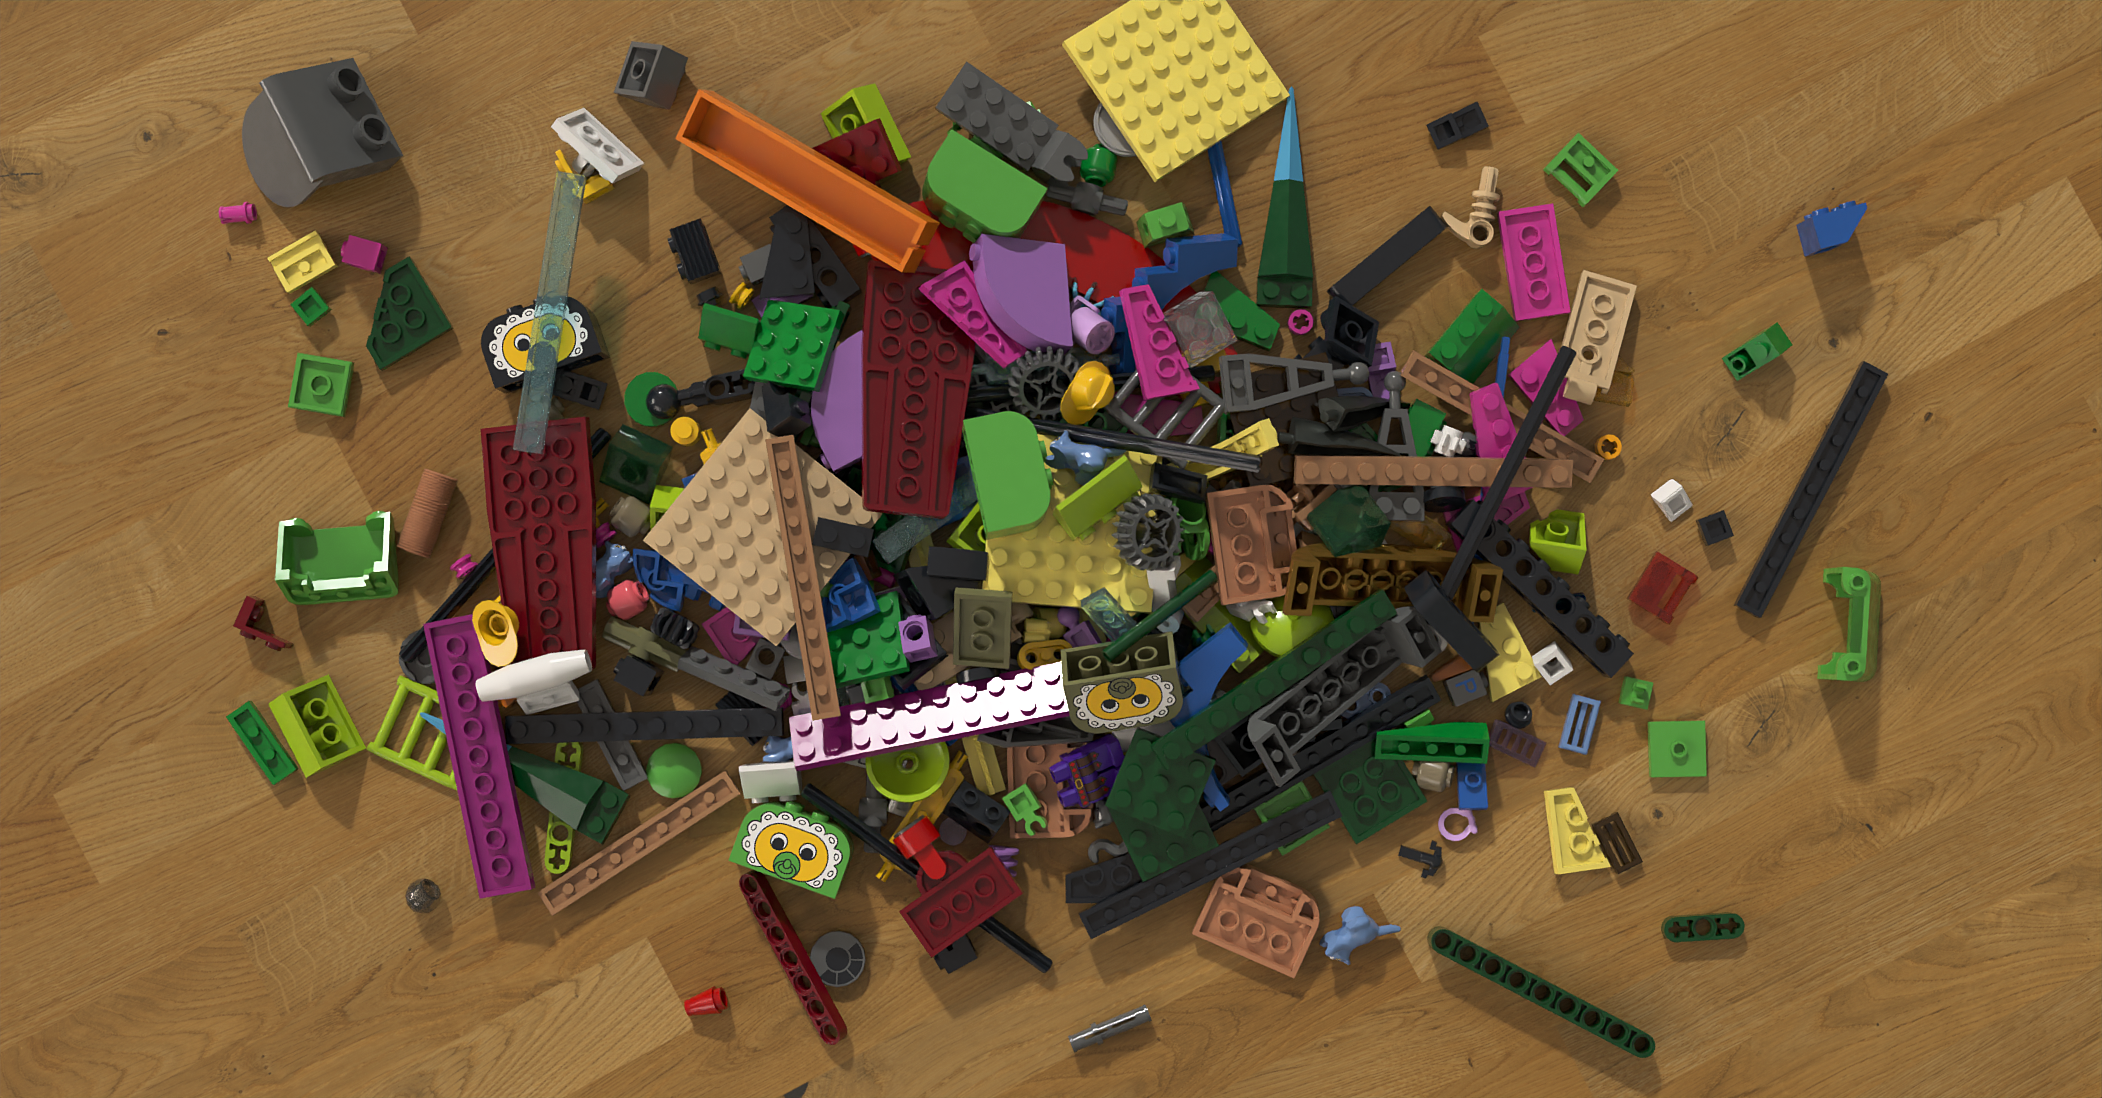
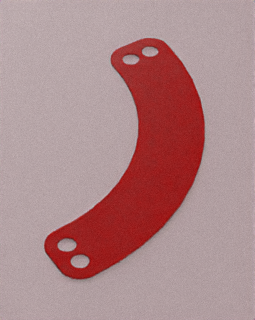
M924 200L909 203L908 205L939 222L929 245H922L921 247L926 251L918 266L949 270L965 261L969 268L973 270V261L970 260L969 251L974 243L963 236V232L957 228H949L939 221V217L927 208ZM1042 201L1036 214L1020 237V239L1065 244L1068 288L1072 289V284L1076 282L1078 284L1077 292L1086 295L1089 288H1094L1090 299L1096 303L1103 301L1104 298L1120 297V290L1131 288L1132 280L1135 277V268L1165 265L1164 260L1147 247L1144 248L1143 244L1123 231L1088 214L1046 201ZM871 255L874 261H882L876 258L875 256ZM1190 285L1182 289L1162 309L1165 315L1173 314L1168 318H1164V321L1169 331H1172L1180 353L1219 341H1230L1227 334L1192 321L1200 299L1187 300L1192 296L1196 297L1195 294H1197ZM1184 301H1195L1190 305L1180 304ZM1177 305H1188L1183 309L1175 308V310H1180L1176 313H1165ZM1232 344L1224 348L1226 355H1237ZM1215 377L1213 381H1207L1209 389L1215 394L1221 393L1218 384L1221 381V377Z

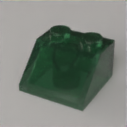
M622 424L609 443L599 482L650 504L655 486L660 484L668 467L673 446Z
M1363 485L1337 490L1307 515V520L1334 557L1381 547L1391 524Z

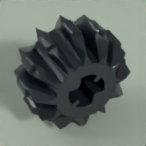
M660 608L659 612L655 614L650 627L654 634L683 649L691 647L698 637L697 634L700 630L698 624L668 608Z

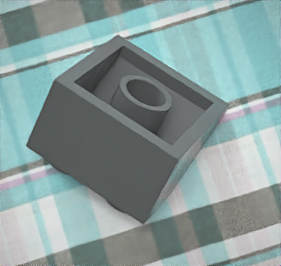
M631 41L614 93L652 107L670 110L676 99V91L680 80L685 73L688 57L664 45Z

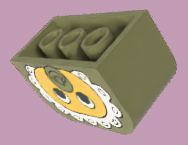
M1172 631L1144 636L1111 662L1104 658L1102 650L1114 641L1061 650L1062 686L1070 718L1079 729L1089 733H1105L1146 727L1167 722L1180 712L1183 705L1178 667L1179 661Z

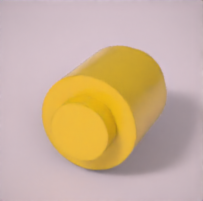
M680 417L671 425L670 432L672 438L683 446H693L701 438L702 430L700 425L689 417Z

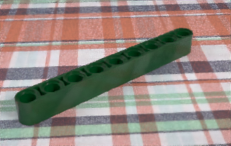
M1437 926L1429 931L1427 936L1428 944L1437 953L1639 1058H1647L1653 1054L1656 1047L1653 1037L1643 1030L1445 927ZM1440 933H1446L1448 936V942L1443 947H1437L1435 944V938ZM1465 946H1471L1473 949L1472 956L1467 960H1462L1460 958L1461 949ZM1490 959H1496L1497 969L1492 973H1487L1485 971V963ZM1515 972H1520L1522 974V981L1520 984L1512 986L1509 980L1510 976ZM1540 985H1545L1547 988L1546 995L1543 998L1537 999L1534 994L1535 989ZM1564 998H1570L1572 1003L1570 1009L1562 1012L1559 1008L1560 1002ZM1589 1011H1595L1596 1020L1592 1024H1586L1584 1021V1017ZM1620 1024V1034L1616 1037H1610L1609 1030L1611 1026ZM1639 1037H1644L1646 1041L1645 1046L1641 1050H1635V1040Z

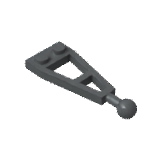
M1237 354L1219 357L1225 413L1257 410L1334 386V381L1350 380L1353 384L1359 385L1365 383L1369 378V369L1361 362L1351 364L1348 369L1332 370V364L1265 355ZM1250 364L1286 368L1288 391L1254 401ZM1297 369L1321 372L1322 382L1299 388Z
M1392 371L1384 378V386L1389 391V409H1384L1382 412L1377 443L1386 446L1400 455L1417 456L1408 410L1401 409V391L1406 386V378L1401 376V372ZM1391 419H1399L1404 445H1386ZM1368 485L1367 521H1424L1423 486H1412L1413 492H1378L1379 485Z

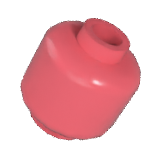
M626 579L608 591L606 607L612 616H617L622 620H629L647 608L649 594L645 586L639 581L635 582L634 580Z

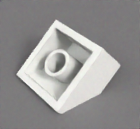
M794 760L751 763L739 766L744 799L751 798L752 803L769 802L768 797L779 796L780 801L796 800V795H800L802 792L801 771H796Z

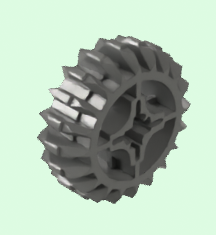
M1037 346L1035 355L1026 351L1025 356L1027 360L1017 359L1018 367L1011 368L1013 376L1008 378V383L1012 386L1009 388L1010 396H1015L1013 403L1016 406L1021 405L1020 411L1023 414L1030 410V417L1033 419L1038 414L1044 420H1046L1047 415H1051L1053 420L1057 419V413L1061 412V400L1064 393L1080 369L1079 362H1072L1073 356L1070 353L1063 356L1064 353L1061 348L1053 353L1051 346L1046 348V352H1042L1041 348ZM1046 366L1043 370H1035L1037 368ZM1058 368L1069 377L1068 385L1063 384L1062 380L1057 378ZM1051 379V384L1042 388V382L1045 383V381H1050ZM1024 382L1030 383V386L1036 389L1035 398L1025 391ZM1050 397H1057L1055 399L1048 400Z
M1147 493L1141 494L1140 497H1131V502L1123 503L1125 511L1116 512L1120 517L1119 522L1112 523L1117 527V532L1113 533L1112 536L1118 539L1113 546L1120 550L1118 556L1121 559H1126L1125 563L1129 566H1133L1138 570L1146 569L1149 571H1154L1157 567H1166V561H1174L1173 553L1181 552L1178 548V543L1185 541L1180 537V532L1186 529L1180 526V522L1184 518L1181 515H1177L1179 508L1172 505V501L1161 497V495ZM1150 510L1156 513L1154 517L1149 518L1144 515ZM1149 546L1153 549L1147 554L1141 551L1144 547L1148 548Z

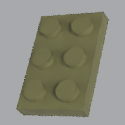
M955 588L953 665L1009 669L1013 592Z

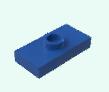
M1456 762L1459 810H1487L1485 764Z

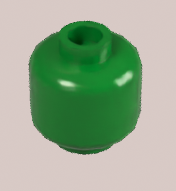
M1095 144L1093 147L1086 149L1088 158L1087 160H1081L1080 176L1086 183L1100 187L1106 186L1115 178L1118 161L1117 155L1104 148L1101 144Z

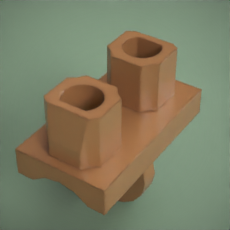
M1295 484L1293 486L1296 495L1291 498V501L1297 506L1291 510L1293 522H1298L1306 531L1313 530L1321 522L1313 512L1318 506L1324 514L1333 512L1339 506L1333 494L1337 490L1333 484H1328L1327 486L1320 484L1317 488L1315 484H1307L1306 486L1304 484Z

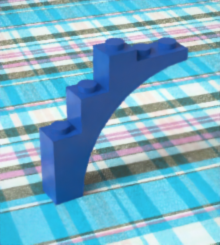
M1226 233L1166 238V247L1163 250L1165 265L1135 268L1132 287L1149 284L1162 310L1175 295L1197 279L1217 270L1237 267L1238 239ZM1121 297L1104 298L1101 316L1112 323L1115 332L1111 342L1112 360L1109 363L1110 374L1135 372L1136 364Z
M1231 622L1179 661L1178 667L1181 683L1185 687L1189 685L1191 688L1182 694L1183 705L1180 712L1169 720L1175 728L1209 705L1222 676L1230 665L1247 650L1248 643ZM1207 743L1196 750L1209 756ZM1213 768L1202 795L1212 808L1216 806L1221 812L1229 806L1230 797L1219 782Z

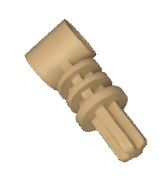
M1487 166L1482 169L1479 190L1472 192V198L1477 200L1471 206L1475 209V212L1470 213L1467 223L1459 221L1447 212H1444L1441 216L1443 222L1448 226L1447 228L1457 238L1466 242L1474 249L1484 247L1492 240L1494 235L1490 221H1494L1495 217L1491 215V212L1496 211L1493 203L1498 202L1500 199V195L1495 193L1499 171L1494 167ZM1474 228H1480L1485 232L1486 237L1484 241H1478L1473 237Z

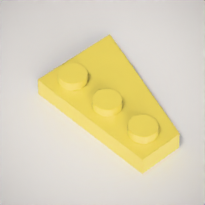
M1505 604L1497 605L1493 623L1478 622L1479 630L1500 654L1485 667L1491 702L1542 677L1534 666L1533 659Z
M1568 787L1544 791L1554 874L1611 867L1608 859L1604 857L1597 836L1593 834L1587 821L1588 817L1575 789Z

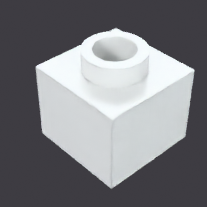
M1555 641L1532 656L1534 666L1549 685H1552L1573 671L1571 661ZM1556 657V659L1553 662H1549L1551 659Z

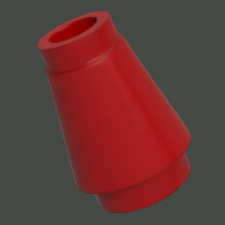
M713 986L685 1000L684 1007L688 1016L721 1014L723 1010L728 1008V999L722 987L716 988Z

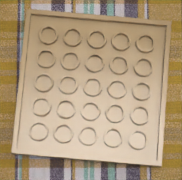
M749 408L643 541L771 643L778 646L794 626L796 620L765 439L777 438V436L767 432L766 421ZM795 444L812 543L818 517L871 529L882 516V513L864 510L860 495ZM812 545L820 592L850 556V553Z

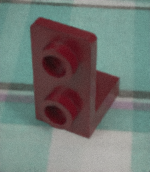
M246 595L233 627L240 629L239 634L246 638L256 640L259 637L265 640V646L271 649L281 651L282 648H291L292 642L254 626V623L259 622L264 613L262 605L265 600L256 596Z

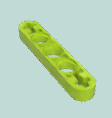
M569 742L557 744L555 763L560 764L561 761H567V753L563 752L562 749L568 746ZM571 742L572 747L576 748L577 752L571 754L570 762H576V767L571 765L564 766L581 772L583 746L581 742ZM549 811L544 861L548 871L560 874L568 870L571 865L575 829ZM558 825H563L568 830V837L564 841H559L554 837L553 832ZM552 844L556 846L567 845V850L561 849L560 857L565 859V864L560 865L559 869L556 868V863L551 862V858L556 857L558 848L552 849Z

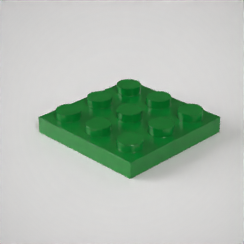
M768 299L743 377L750 381L762 383L770 381L780 386L820 392L845 314L836 309Z
M898 591L875 596L881 610L880 612L857 623L827 632L836 688L910 671L909 660L903 654L898 622L904 621L901 596Z

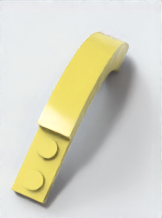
M1268 418L1257 422L1211 448L1262 457V454L1279 446L1277 432ZM1188 461L1184 470L1208 475L1207 481L1235 469ZM1173 463L1167 464L1168 466L1179 468Z

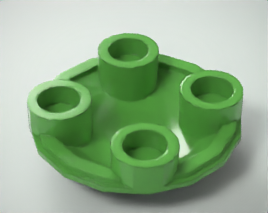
M680 743L665 744L656 749L649 758L646 768L649 777L648 782L653 790L661 796L672 799L684 797L691 793L698 785L703 772L696 753Z

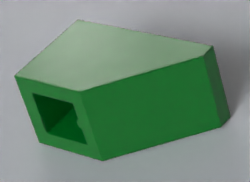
M1778 322L1725 355L1722 360L1738 381L1780 356L1793 344Z
M1415 399L1408 410L1416 454L1419 457H1431L1435 447L1431 445L1430 441L1435 430L1442 432L1444 425L1446 426L1447 422L1444 421L1446 413L1419 399Z

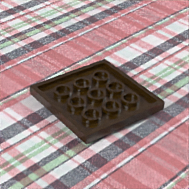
M1326 352L1298 359L1329 363ZM1269 367L1251 372L1254 401L1288 391L1286 368ZM1297 369L1299 388L1322 382L1321 372ZM1219 381L1218 384L1223 398L1221 381ZM1334 382V386L1328 389L1257 410L1227 413L1233 436L1268 418L1278 435V432L1289 433L1292 417L1327 424L1320 418L1321 413L1318 401L1323 398L1339 396ZM1279 443V446L1262 454V466L1259 472L1243 470L1248 487L1268 485L1294 477L1296 454L1288 453V444Z

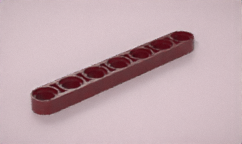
M750 870L740 877L739 887L821 1039L829 1045H835L846 1037V1024L767 878L761 872ZM749 877L756 881L757 890L751 887ZM762 902L769 905L771 909L770 914L764 911ZM776 926L782 929L784 939L777 935ZM789 951L795 953V955L797 956V963H794L790 959ZM802 976H806L810 980V988L805 986ZM816 1000L823 1004L824 1012L818 1010L815 1004ZM829 1025L835 1027L838 1033L837 1037L830 1033Z

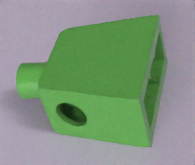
M1182 202L1147 212L1136 222L1144 248L1164 243L1166 238L1184 237L1194 234L1187 207Z

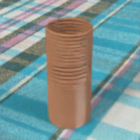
M424 469L420 479L421 482H419V487H417L418 490H416L418 493H415L417 496H414V502L410 506L411 508L408 511L401 537H399V542L396 546L407 552L431 558L430 555H432L435 542H437L438 534L446 517L445 514L451 503L450 500H452L451 498L454 495L458 480L429 469Z

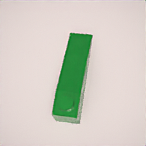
M1451 722L1379 731L1376 734L1375 759L1487 764L1490 742L1487 723Z

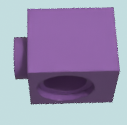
M913 615L905 621L898 622L903 654L910 663L938 656L933 625L926 616ZM923 632L920 639L912 641L915 634Z

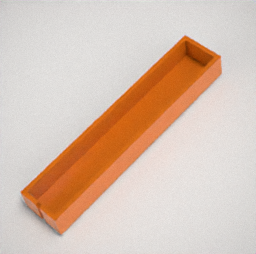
M698 89L675 138L902 273H915L926 251L921 247L922 245H929L939 225L938 221L714 91Z

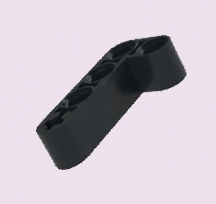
M1425 570L1404 587L1417 611L1477 673L1500 655L1485 635L1447 597L1440 584L1429 571Z

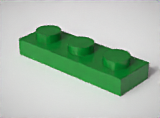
M252 701L246 702L226 716L272 785H277L299 769Z

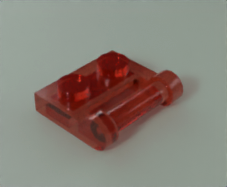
M1657 551L1652 556L1627 599L1654 615L1660 621L1670 625L1674 619L1672 615L1691 584L1694 585L1699 577ZM1678 575L1682 579L1662 610L1657 605L1674 577Z

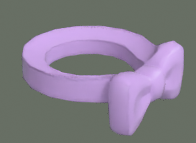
M1458 807L1449 808L1439 818V830L1448 840L1460 841L1466 838L1470 832L1472 834L1478 833L1472 810H1459ZM1454 813L1465 816L1469 820V825L1466 829L1457 835L1450 834L1444 827L1445 818Z

